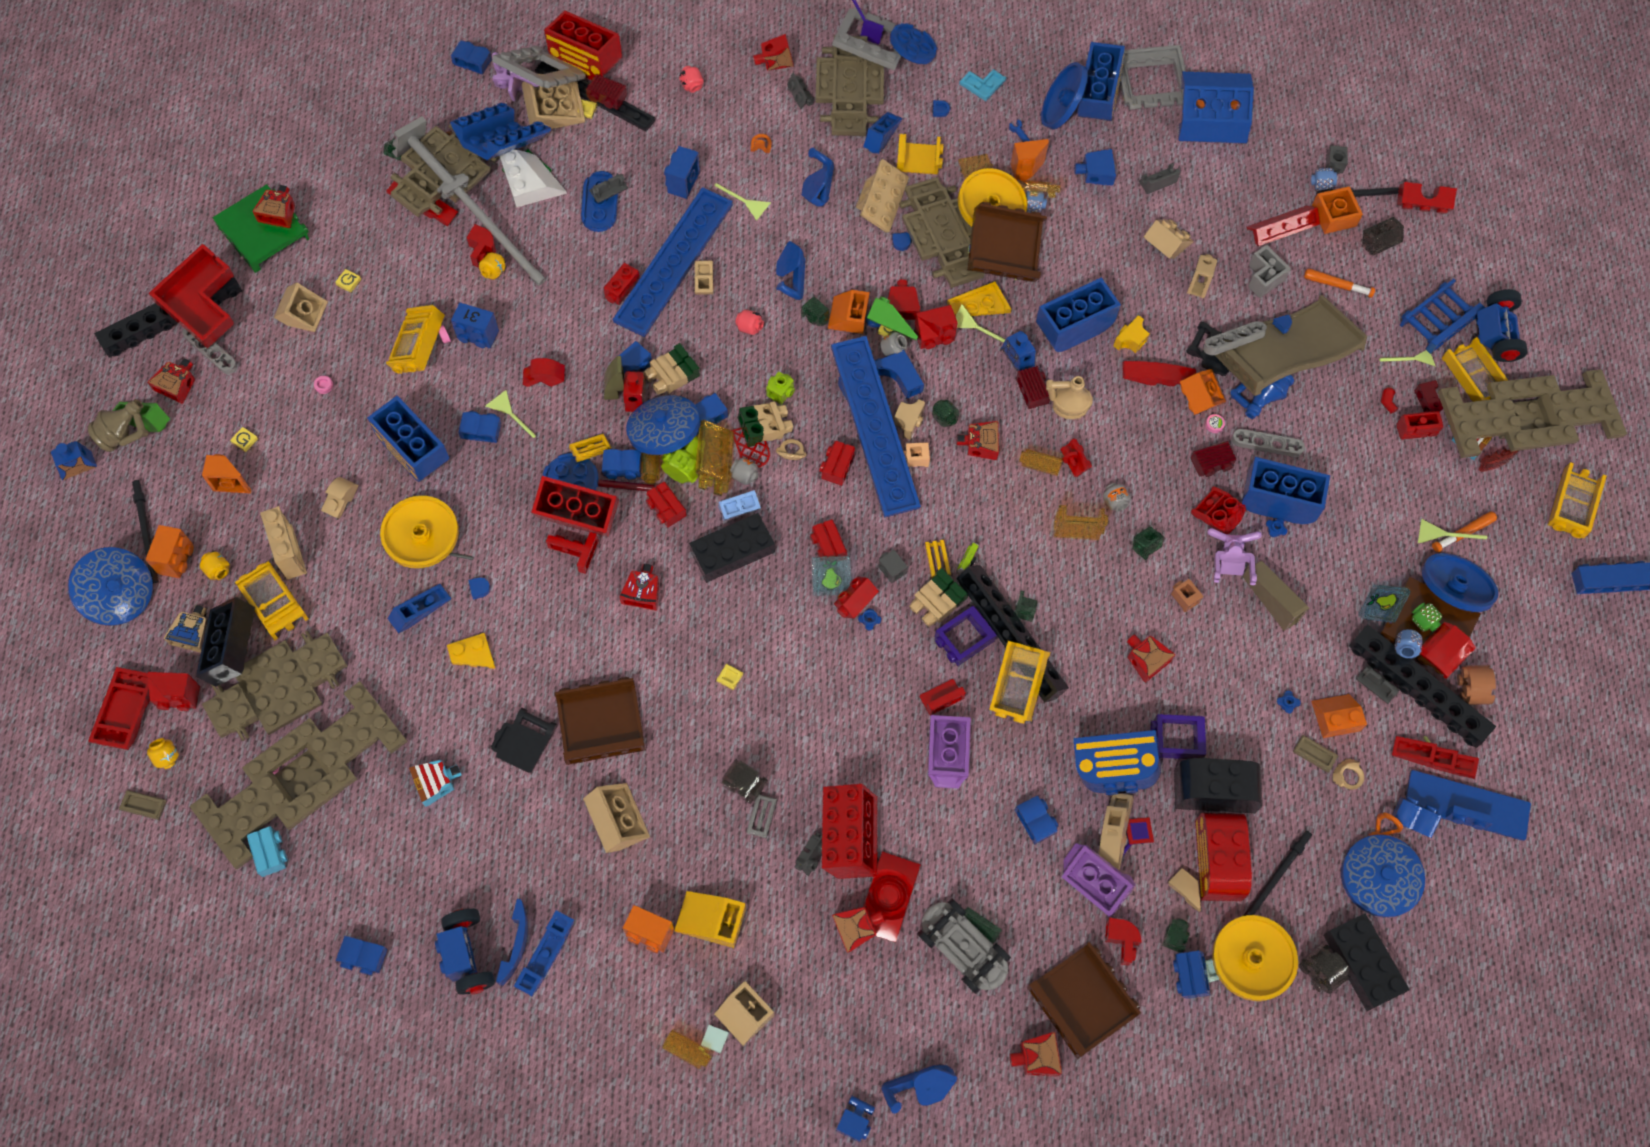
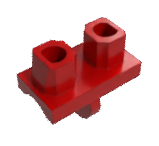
M1072 439L1066 446L1060 449L1064 456L1062 460L1065 464L1068 463L1074 477L1080 476L1092 467L1090 460H1087L1084 455L1082 445H1079L1077 439Z

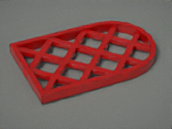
M741 427L731 430L740 458L744 456L748 460L756 461L755 464L760 463L761 465H757L758 468L764 466L769 461L770 451L766 441H764L765 445L759 442L755 444L754 448H750L747 444L739 443L741 437L744 438L743 432L739 434L735 431L741 430ZM734 434H736V435L739 436V438H738L737 441H736V438H735ZM758 444L764 447L762 452L755 450ZM738 445L743 447L742 451H740ZM745 448L752 450L749 456L743 454ZM766 448L768 451V455L764 454ZM753 452L760 454L758 459L751 457ZM762 455L767 457L765 462L759 461Z

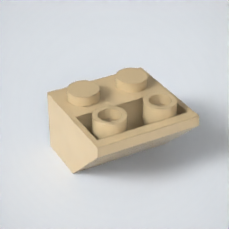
M1171 219L1156 220L1144 235L1146 240L1169 259H1175L1194 242L1190 239L1191 235L1184 230H1179L1177 228L1178 225Z
M744 981L725 1000L714 1015L744 1046L774 1017V1012Z

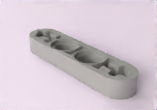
M1255 321L1205 340L1204 352L1209 355H1217L1261 339L1265 336L1267 326L1263 322Z
M185 328L183 329L185 339L224 374H232L236 371L237 363L217 343L214 342L208 349L206 347L201 348V343L193 335H189ZM215 352H221L218 358H212L211 356ZM225 360V362H227L228 364H231V366H230V367H227V366L225 367V365H224V363H223L222 361Z
M1238 429L1232 435L1233 444L1242 448L1291 457L1300 456L1305 449L1304 443L1295 438L1246 429ZM1239 435H1242L1243 441L1239 440ZM1260 438L1264 444L1257 445L1254 439ZM1277 441L1281 443L1282 448H1275L1272 442ZM1294 445H1297L1298 451L1294 450Z

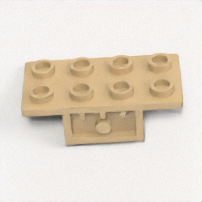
M884 159L880 160L876 173L866 179L856 205L857 209L862 210L860 215L884 232H890L909 177Z

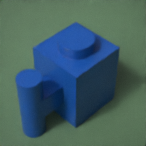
M851 1096L848 1104L856 1107L854 1113L845 1109L836 1131L860 1143L861 1138L866 1140L871 1127L867 1126L869 1120L862 1117L863 1112L872 1115L875 1107Z

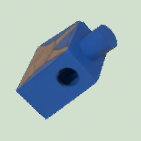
M78 441L69 444L60 443L56 446V449L51 451L62 481L97 467L92 451Z

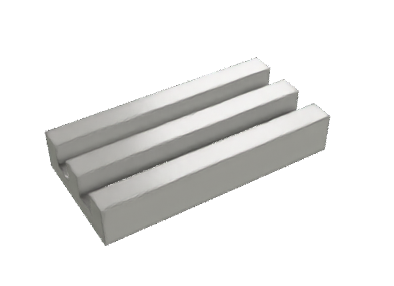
M757 794L747 834L767 838L777 799ZM760 800H764L757 828L753 830ZM768 802H771L764 832H760Z

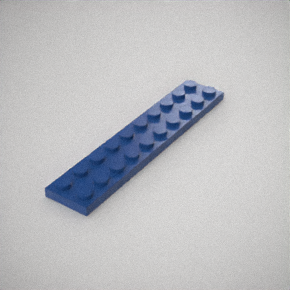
M703 187L700 189L614 316L613 323L642 337L646 336L732 207L733 201Z
M867 336L831 344L834 360L884 518L920 509L921 505Z

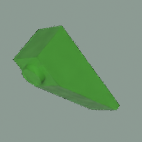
M881 296L879 299L875 298L866 319L916 341L918 336L894 306L889 304L890 300Z
M119 402L112 411L125 408L128 402ZM142 403L143 408L140 415L145 429L148 432L162 431L170 418L157 403ZM132 418L129 425L136 427L134 418Z

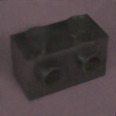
M1393 216L1363 230L1362 246L1374 256L1403 242L1404 225Z

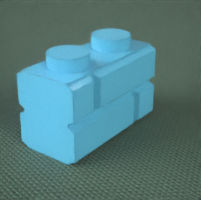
M266 827L247 835L256 870L261 877L286 868L285 862L288 861L285 850L280 848L279 843L282 842L279 831H275L272 827Z

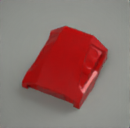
M1213 486L1211 492L1195 509L1191 510V514L1224 534H1230L1241 522L1246 507L1228 492Z
M1444 622L1422 645L1420 655L1447 679L1476 647L1471 638L1458 627Z

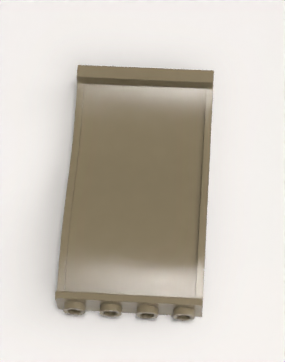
M1321 295L1315 303L1289 315L1292 319V324L1287 333L1283 334L1272 324L1273 320L1264 321L1263 323L1267 326L1263 338L1215 356L1254 396L1261 394L1262 389L1288 375L1330 364L1352 354L1358 349L1363 351L1367 335Z

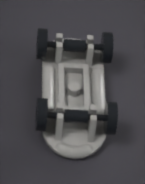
M953 898L948 903L939 902L933 904L924 913L922 919L923 930L921 929L917 935L931 949L936 946L964 975L961 980L975 994L980 989L992 990L1002 985L1008 974L1007 962L1011 959L1010 955L998 943L993 945L964 916L967 912Z

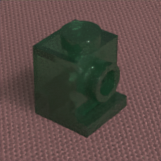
M813 296L801 307V316L803 318L806 316L810 323H815L818 327L820 325L824 326L829 320V309Z
M1150 526L1134 536L1132 549L1143 559L1147 560L1149 555L1162 548L1164 536Z
M1176 918V920L1172 919L1169 922L1161 946L1178 953L1185 951L1186 946L1182 944L1187 943L1190 935L1187 932L1188 922Z

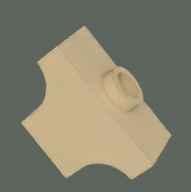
M918 399L914 404L900 403L894 416V424L903 429L904 438L911 440L916 427L920 428L923 421L921 415L925 407L924 401Z

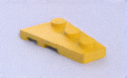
M996 282L947 300V305L952 306L955 317L962 304L971 316L1011 313V308Z

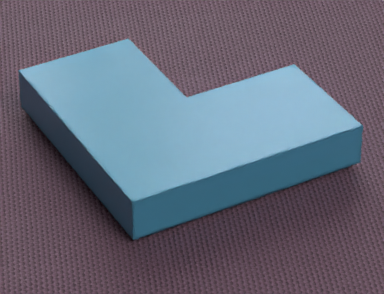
M994 69L984 79L969 71L960 80L959 84L984 101H987L1006 81V77Z

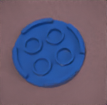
M907 23L898 24L893 28L890 34V41L894 49L902 57L917 64H928L933 61L936 56L937 46L927 32H921L913 28L912 24Z
M572 453L557 456L558 458L554 459L543 471L542 476L592 490H596L598 487L599 475L596 466L589 459L577 462L575 460L576 457Z

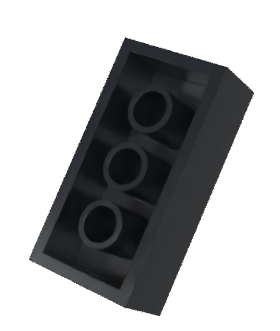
M759 513L689 543L690 552L706 583L775 553V543Z
M234 597L210 609L196 673L197 678L216 687L242 674L245 656L248 651V641L251 636V625L254 620V606L238 597Z
M1366 913L1323 935L1366 1011L1410 990Z

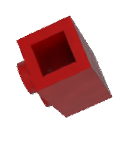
M623 263L603 288L606 300L620 305L639 281V271Z
M856 577L850 582L847 590L838 595L834 605L838 608L837 612L843 618L855 619L879 591L868 578Z

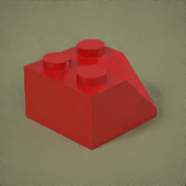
M951 305L916 313L914 332L918 336L917 341L920 349H932L936 345H948L955 341L958 322Z
M148 672L150 701L157 709L169 710L170 707L177 708L180 711H189V708L196 709L200 685L188 673Z

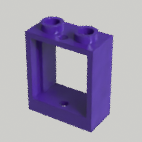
M972 606L937 629L934 640L939 648L943 647L945 649L948 660L951 663L955 662L959 666L995 642L997 635L976 608ZM968 619L983 639L960 654L945 633Z
M1157 714L1154 721H1151L1150 730L1156 731L1160 758L1192 759L1204 758L1206 756L1205 716ZM1162 723L1192 724L1194 749L1163 748Z

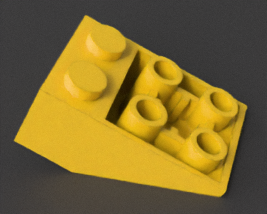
M687 891L674 932L735 948L746 911V903L725 897Z

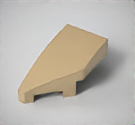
M1181 868L1168 883L1185 898V901L1190 906L1200 912L1201 904L1198 881Z

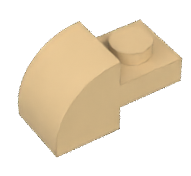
M695 261V295L713 294V261Z
M342 477L336 478L325 492L328 493V496L321 511L340 519L347 503L352 501L359 485Z

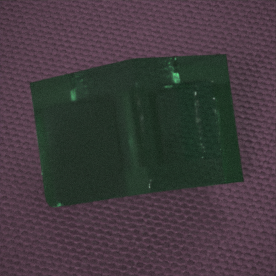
M1021 590L1015 613L1019 619L1032 622L1036 612L1037 600L1023 597L1025 591Z

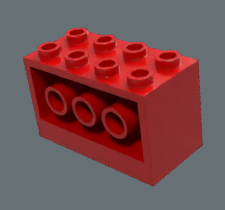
M863 784L823 787L822 869L837 879L877 877V796Z

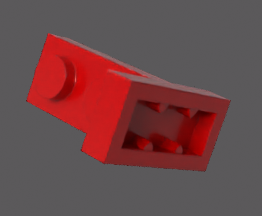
M590 532L585 545H583L582 542L577 540L569 541L560 535L552 536L548 534L546 539L548 548L580 557L577 563L578 572L586 574L599 542L598 535Z

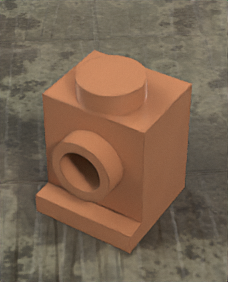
M1190 579L1185 582L1179 581L1176 583L1171 593L1184 612L1199 604L1204 597Z

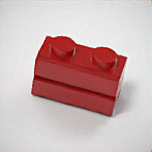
M1439 411L1403 414L1397 422V429L1401 440L1437 436L1443 428Z
M834 441L833 446H829L826 456L828 458L826 462L823 461L820 466L819 472H822L821 479L843 486L854 459L856 448L839 441Z
M662 482L647 491L646 504L650 510L654 509L657 512L656 517L661 524L665 523L667 527H670L687 516L686 509L666 482Z
M831 519L812 527L810 539L813 545L817 544L819 549L817 550V555L820 561L823 560L825 563L826 559H828L831 563L836 558L837 562L847 558V550L834 520Z

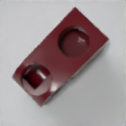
M1436 380L1419 384L1414 390L1424 412H1441L1443 410L1442 403L1436 393V389L1439 387Z

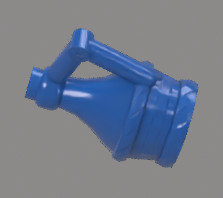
M1288 375L1262 389L1261 394L1253 397L1252 403H1249L1240 395L1246 389L1242 383L1235 389H1232L1230 395L1232 399H1235L1246 409L1245 415L1248 418L1255 419L1261 413V409L1268 403L1287 398L1288 389L1294 384V378L1292 375Z

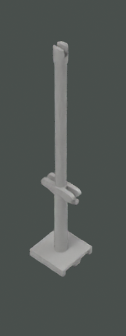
M423 116L395 131L396 139L393 140V146L396 149L392 151L395 157L398 158L412 147L443 181L437 189L439 194L442 192V198L447 199L456 194L530 275V278L538 286L544 283L546 278L539 270L535 269L463 190L468 186L469 177L464 173L452 176L421 143L420 139L425 136L427 123Z

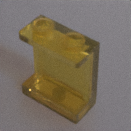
M1059 505L1054 518V537L1099 540L1101 534H1104L1105 526L1108 525V515H1105V508L1100 509L1097 518L1067 516V505Z

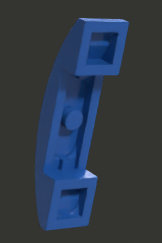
M521 899L516 900L512 916L514 923H518L519 926L510 962L501 961L496 983L501 986L516 971L526 947L528 918Z
M557 910L555 911L546 927L547 931L527 967L523 968L514 987L533 997L561 951L573 926L574 919Z

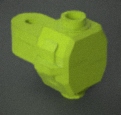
M695 436L691 442L681 449L664 454L661 465L663 471L681 484L686 482L694 483L699 476L697 472L700 468L697 457L705 443Z

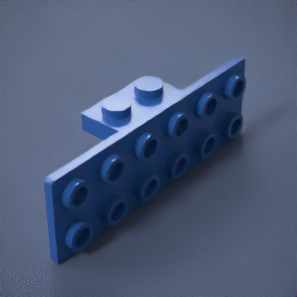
M1412 770L1410 772L1406 798L1410 796L1418 800V805L1426 807L1428 804L1437 808V813L1442 816V819L1456 824H1464L1478 830L1493 832L1521 841L1526 840L1531 807L1530 802Z

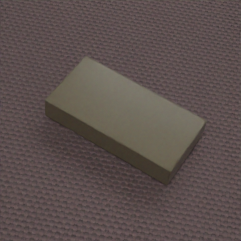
M1305 735L1301 736L1293 750V753L1327 773L1330 772L1338 757L1337 754Z
M127 790L119 810L159 820L167 801Z

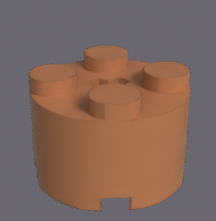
M1490 665L1463 666L1461 674H1457L1458 686L1462 685L1463 691L1460 692L1459 697L1469 705L1493 704L1495 695L1491 694L1492 689H1496L1494 671L1490 668Z

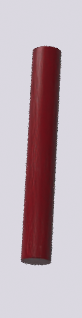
M601 479L598 481V487L649 491L655 487L652 484Z

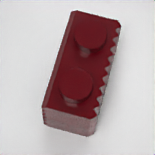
M595 74L586 88L587 98L590 101L602 103L609 109L619 110L622 102L627 97L625 85Z
M1038 366L1019 370L1016 381L1028 410L1049 404L1050 398L1048 390H1046L1044 372L1040 371Z
M1229 441L1193 451L1190 457L1199 477L1204 475L1210 477L1220 470L1223 472L1229 471L1236 462V457Z

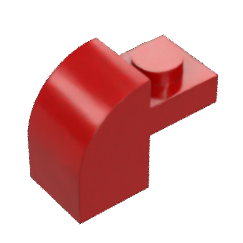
M474 224L466 238L469 247L474 248L470 255L472 264L479 267L480 261L488 253H496V246L491 232L484 227Z
M549 358L532 359L530 366L523 369V385L530 387L539 382L548 386L558 385L564 382L565 365Z
M1109 918L1106 921L1105 942L1122 944L1121 965L1129 966L1132 960L1135 961L1136 948H1133V945L1139 946L1142 943L1139 930L1133 923L1124 919Z

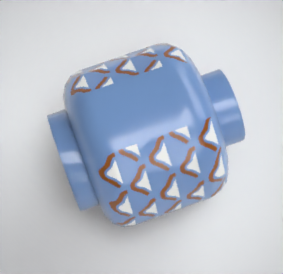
M1318 168L1315 171V175H1311V185H1315L1316 191H1330L1337 185V172H1334L1332 168Z
M1031 189L1026 191V212H1041L1042 209L1046 208L1047 198H1044L1042 191Z
M1402 630L1396 637L1395 650L1401 657L1415 658L1422 651L1423 639L1417 631Z

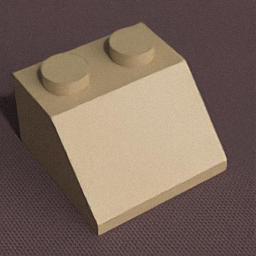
M295 283L286 288L274 318L287 326L315 332L328 301L299 283Z

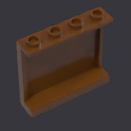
M989 202L978 204L974 208L967 270L1029 282L1039 280L1041 272L1037 271L1042 225L1047 216L1041 215L1040 212L1028 213L1024 209H1008L1004 205L992 206Z
M1409 577L1403 584L1402 591L1398 597L1399 600L1394 605L1380 632L1383 637L1395 645L1399 632L1407 629L1414 630L1421 635L1423 645L1436 630L1433 632L1430 629L1425 632L1421 631L1412 621V611L1422 603H1431L1442 614V619L1439 621L1441 625L1444 622L1453 624L1470 638L1481 613L1456 608L1440 599L1427 585ZM1420 654L1417 657H1415L1418 663L1422 665H1429L1432 668H1434V670L1438 674L1443 675L1438 669H1436Z
M622 677L618 681H601L597 685L591 686L583 684L579 688H562L558 692H554L557 701L564 749L563 756L566 765L646 751L633 678Z
M1090 942L1027 987L1077 1059L1141 1014L1138 1002L1134 998H1130L1126 992L1125 984L1121 980L1118 981L1111 965L1103 961L1096 945L1092 946Z

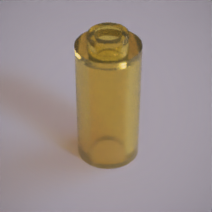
M1026 449V452H1021L1019 462H1022V467L1058 476L1062 458Z
M642 452L641 479L645 483L654 484L660 480V455Z
M674 1029L671 1030L662 1049L698 1069H701L702 1066L706 1068L712 1057L709 1055L710 1049Z

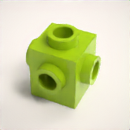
M778 371L768 381L766 396L782 405L787 397L790 398L795 391L794 380L788 374Z

